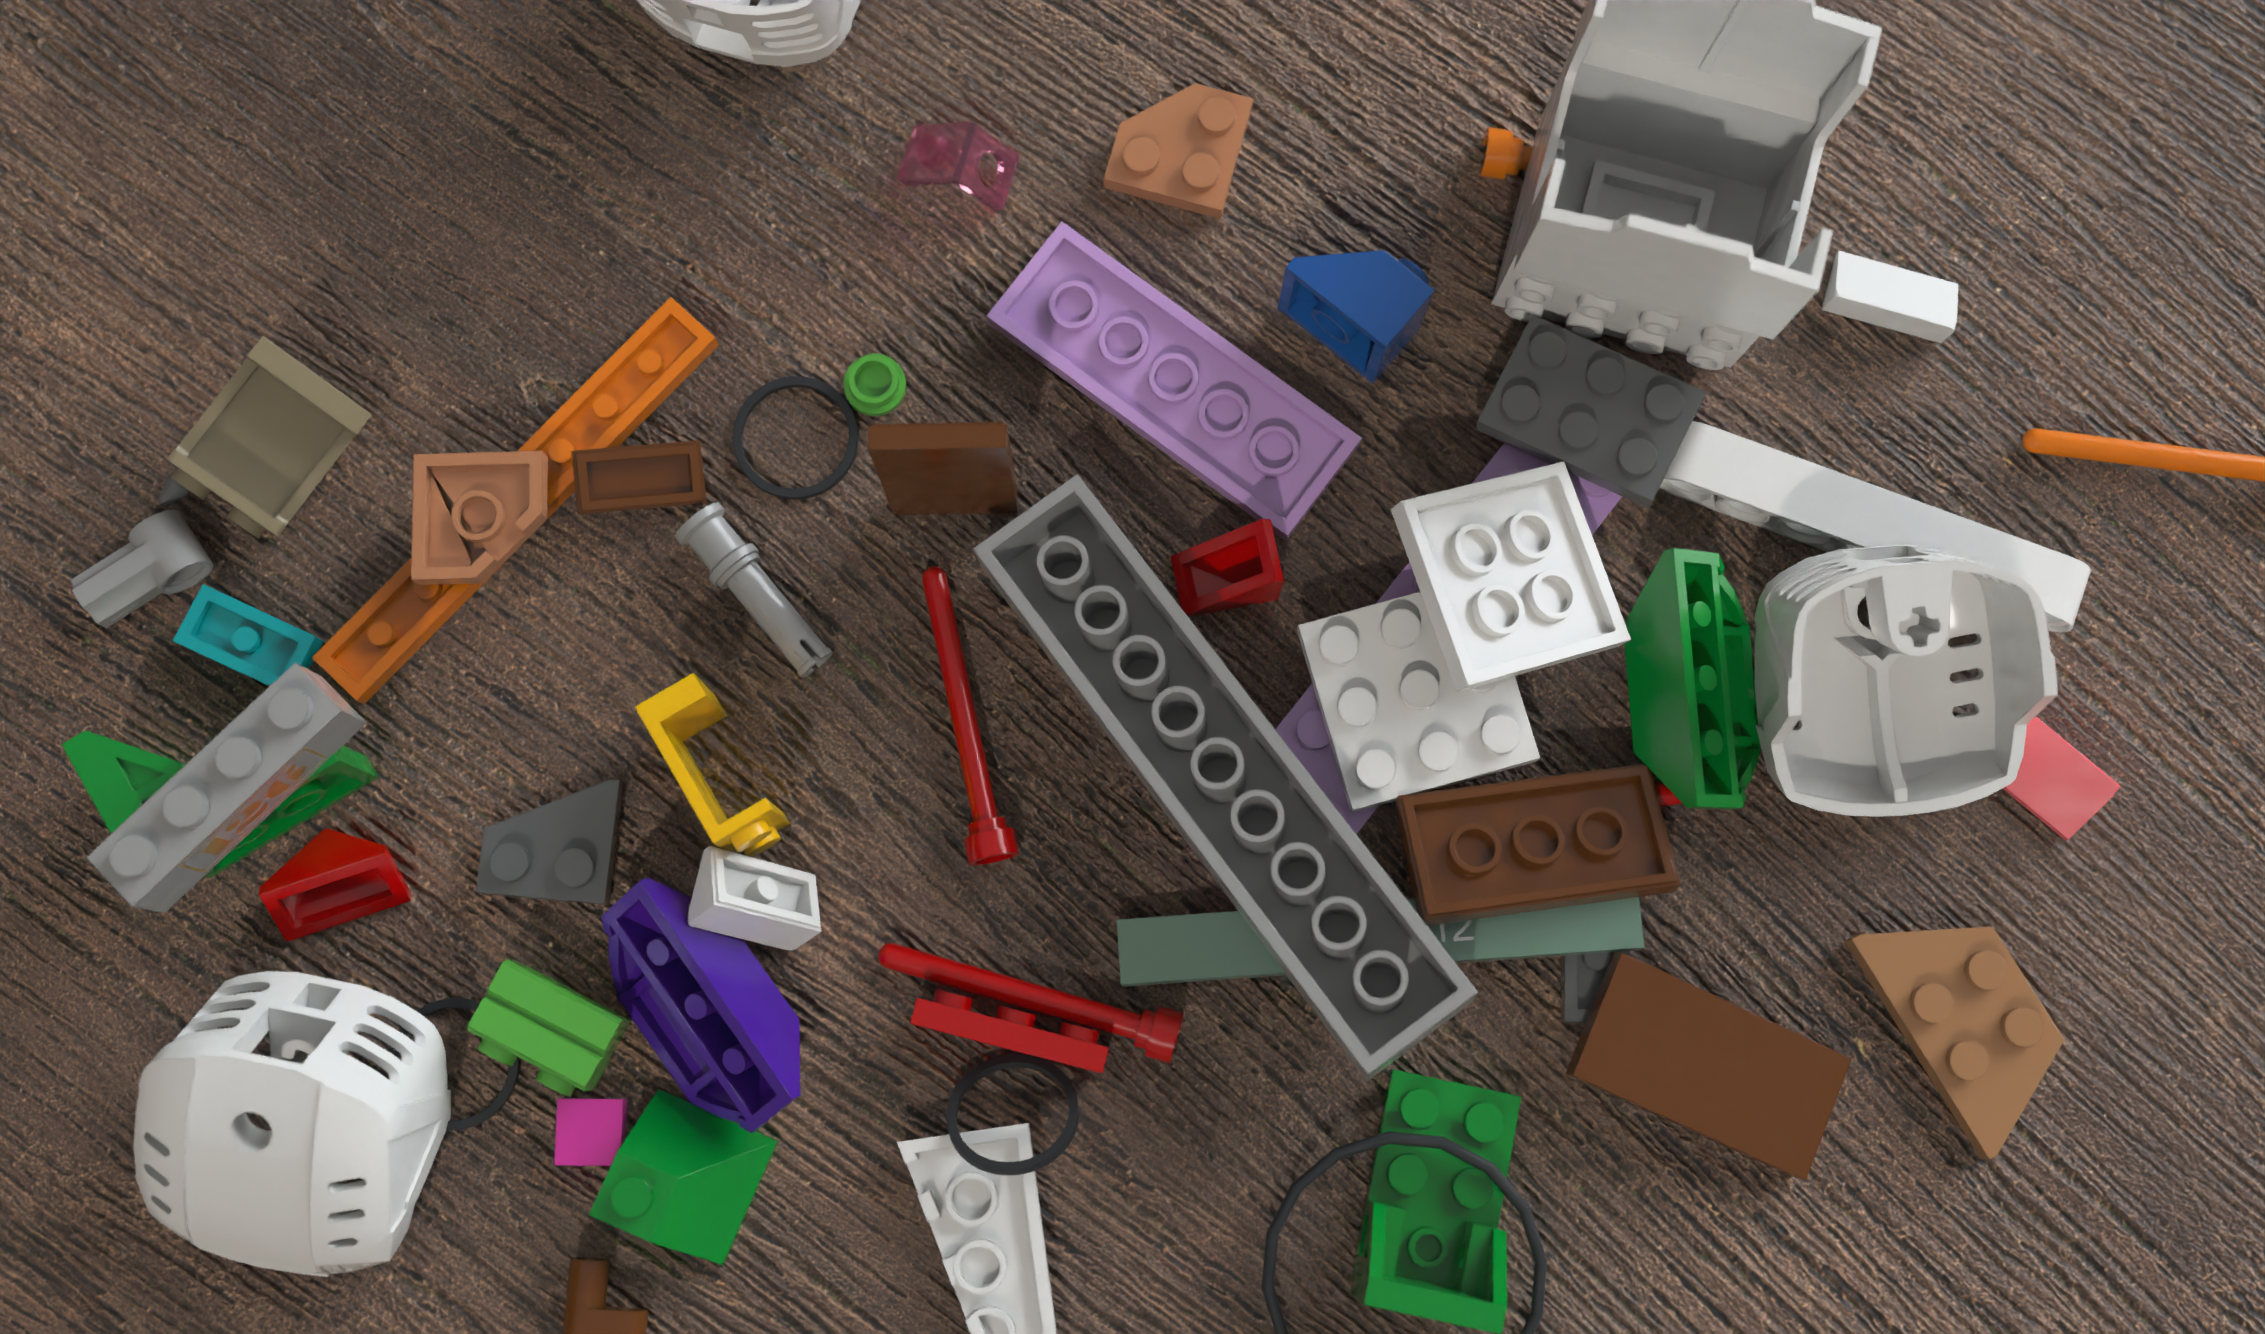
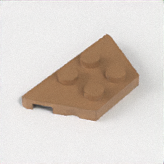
M1993 926L1860 934L1845 940L1844 942L1979 1158L1991 1159L1998 1155L2065 1039Z

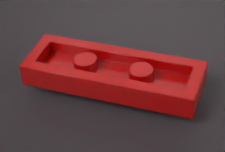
M935 989L932 1001L921 998L916 999L910 1024L1100 1074L1104 1072L1109 1047L1097 1044L1099 1031L1062 1022L1059 1034L1033 1028L1037 1015L1003 1006H998L996 1018L970 1011L973 1003L972 998Z

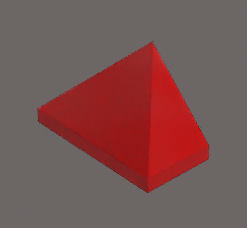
M1260 519L1170 556L1181 609L1188 617L1278 600L1284 583L1271 519Z
M324 828L259 887V897L286 942L411 901V892L385 845L328 828Z

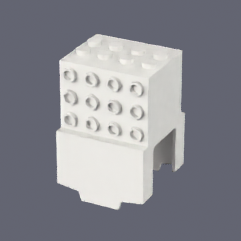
M1589 0L1577 26L1571 52L1538 124L1532 153L1525 173L1491 304L1505 308V313L1517 320L1529 322L1531 316L1534 315L1539 318L1566 324V330L1582 337L1598 338L1602 334L1625 339L1626 345L1629 348L1642 353L1659 354L1666 350L1687 356L1686 360L1688 363L1709 370H1719L1724 368V366L1732 367L1759 336L1774 339L1819 291L1833 231L1822 228L1797 257L1823 148L1828 137L1868 87L1882 27L1818 7L1815 4V0Z

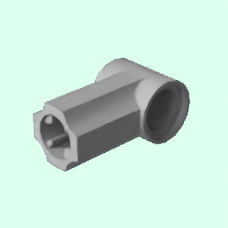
M166 510L144 519L129 533L128 540L130 543L70 580L73 585L72 592L76 599L98 625L108 628L161 593L173 594L181 592L198 584L210 574L214 565L180 511Z

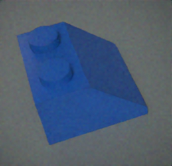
M1385 250L1294 257L1285 269L1278 309L1373 384L1419 331L1435 290L1428 285V277L1416 264L1405 258L1397 260Z

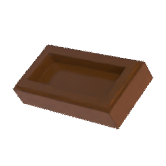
M700 440L571 451L577 514L706 503Z

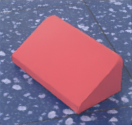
M2036 716L2027 724L2024 754L2017 777L2012 784L2004 787L2003 790L2061 838L2069 840L2115 795L2120 785Z

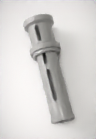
M715 502L704 507L679 528L675 534L676 540L681 546L689 545L711 571L709 579L715 587L719 586L722 590L729 588L795 667L798 671L797 674L801 678L810 675L814 671L812 667L814 665L818 668L822 666L832 656L833 652L824 645L758 565L761 559L758 555L759 550L753 543L745 544L723 518L726 511L720 503Z

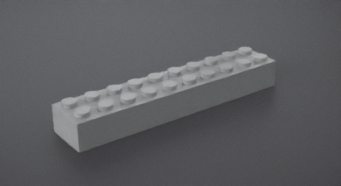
M1078 474L973 548L984 573L1366 1082L1474 1001L1478 991Z

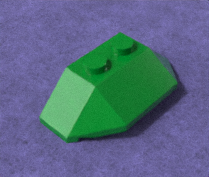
M1671 548L1663 551L1625 621L1631 638L1630 641L1624 643L1633 750L1643 763L1687 808L1740 809L1744 806L1746 799L1745 789L1753 777L1761 752L1756 729L1758 718L1749 623L1733 587L1723 575L1725 567L1719 553Z

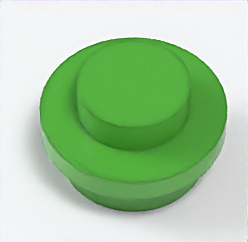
M868 354L858 358L849 366L844 376L843 387L848 402L855 410L868 416H882L892 412L901 404L906 393V379L902 368L892 358L882 354Z

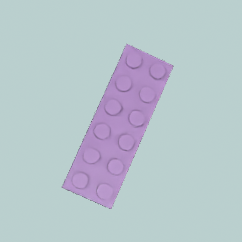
M1062 221L986 316L987 323L1254 519L1257 521L1260 519H1271L1273 532L1285 541L1294 532L1362 440V437Z

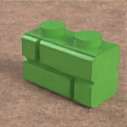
M506 959L501 964L487 990L486 996L481 1000L471 1018L467 1031L482 1038L477 1047L482 1053L509 1066H513L517 1057L540 1068L535 1078L538 1082L556 1092L571 1097L576 1087L582 1091H591L597 1086L631 1020L517 960Z

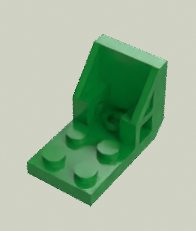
M86 730L61 744L111 834L186 765ZM342 746L204 877H214L378 779L379 776L368 757Z
M1390 1069L1378 1134L1390 1131L1445 1137L1493 1162L1507 1178L1521 1096ZM1387 1144L1375 1148L1353 1263L1351 1294L1363 1305L1502 1334L1507 1309L1506 1231L1499 1229L1498 1225L1504 1194L1485 1172L1441 1149Z

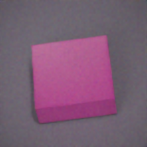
M557 1098L554 1166H611L617 1151L626 1139L628 1099Z

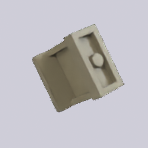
M262 336L247 355V359L189 433L167 457L168 461L178 467L171 478L202 500H205L209 493L213 491L232 504L233 508L226 516L258 539L266 529L279 536L372 414L269 339Z

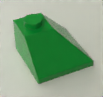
M658 1089L617 1151L589 1216L650 1243L723 1265L779 1141L758 1131L751 1133L739 1127V1123L720 1118L683 1098Z

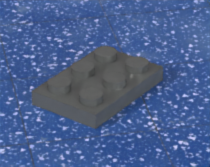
M1532 315L1477 420L1476 430L1550 464L1564 461L1568 472L1649 509L1702 404L1706 392Z

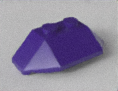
M650 878L640 880L601 916L604 933L609 935V961L616 996L689 1102L720 1118L738 1122L739 1127L753 1133L800 1096L799 1018L743 939L689 926L688 912L692 898Z

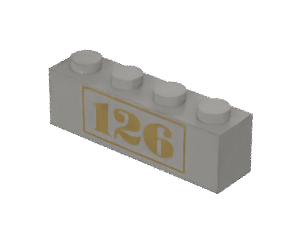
M294 663L86 858L132 907L166 913L356 734L366 722L322 676Z

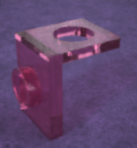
M972 121L915 125L897 179L906 186L956 184L994 211L1003 210L1019 161V155ZM985 152H989L994 156L998 166L997 179L990 188L981 182L978 174L979 160Z

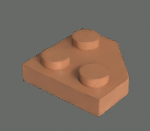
M1194 83L1121 122L1105 172L1104 188L1221 219L1253 109L1254 99Z
M543 451L414 454L411 580L418 585L483 583L547 520L548 457Z

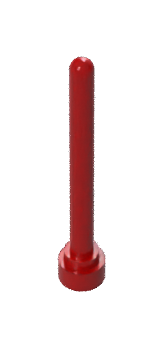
M931 566L923 572L922 583L973 822L967 825L969 836L964 838L968 863L970 866L996 863L1018 856L1019 849L1014 828L1007 827L1005 817H998L947 575L942 568Z
M895 943L883 945L878 952L880 964L887 969L1135 1040V1047L1146 1050L1145 1057L1166 1063L1171 1062L1184 1016L1183 1012L1158 1006L1157 1012L1144 1009L1143 1014H1139Z

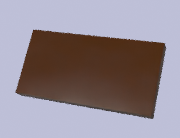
M1003 422L872 424V426H868V451L893 515L1018 513V490L1007 424H1003Z
M1645 764L1397 796L1394 803L1417 912L1427 926L1675 892L1681 885L1651 771Z
M1614 952L1566 1074L1787 1175L1806 1181L1852 1058L1629 955Z

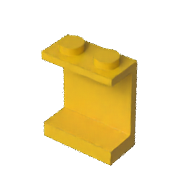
M694 673L635 706L636 711L713 844L723 850L738 854L744 852L746 856L753 857L780 841L781 837L777 831L790 824L785 814L767 798H764L727 819L683 741L727 716L716 695Z

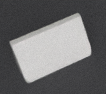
M1838 251L1835 256L1822 310L1942 343L1955 330L1958 284Z
M709 846L703 851L689 907L688 925L784 950H795L821 932L816 876L808 872Z

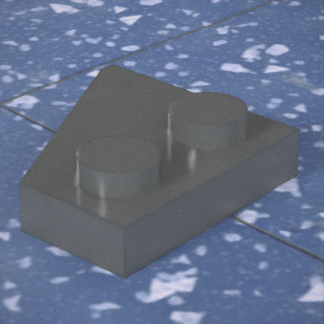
M610 779L485 827L476 893L610 906L625 783L620 780Z

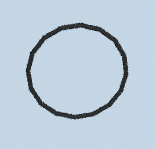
M1387 1131L1335 1147L1291 1184L1266 1232L1261 1289L1275 1334H1288L1274 1289L1278 1236L1301 1192L1340 1159L1387 1144L1441 1149L1485 1172L1519 1212L1535 1261L1531 1313L1520 1334H1534L1543 1318L1547 1258L1530 1206L1493 1162L1445 1137Z

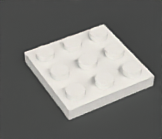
M1564 461L1403 500L1390 509L1456 692L1616 648L1631 640Z
M1421 592L1298 625L1297 633L1351 813L1393 802L1397 796L1429 792L1530 764L1540 759L1515 676L1456 692Z

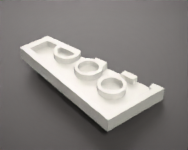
M1029 1123L959 1133L969 1148L991 1160L1015 1162L1033 1157ZM949 1134L897 1142L917 1190L918 1199L926 1220L930 1224L939 1247L949 1280L955 1289L970 1334H1057L1036 1172L1004 1176L982 1171L969 1164L960 1156L953 1146Z

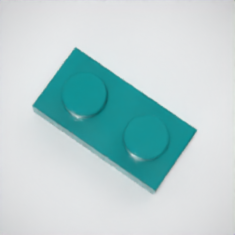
M202 584L172 640L268 686H271L294 663L309 669L314 661L312 657L319 651L324 642L306 631Z

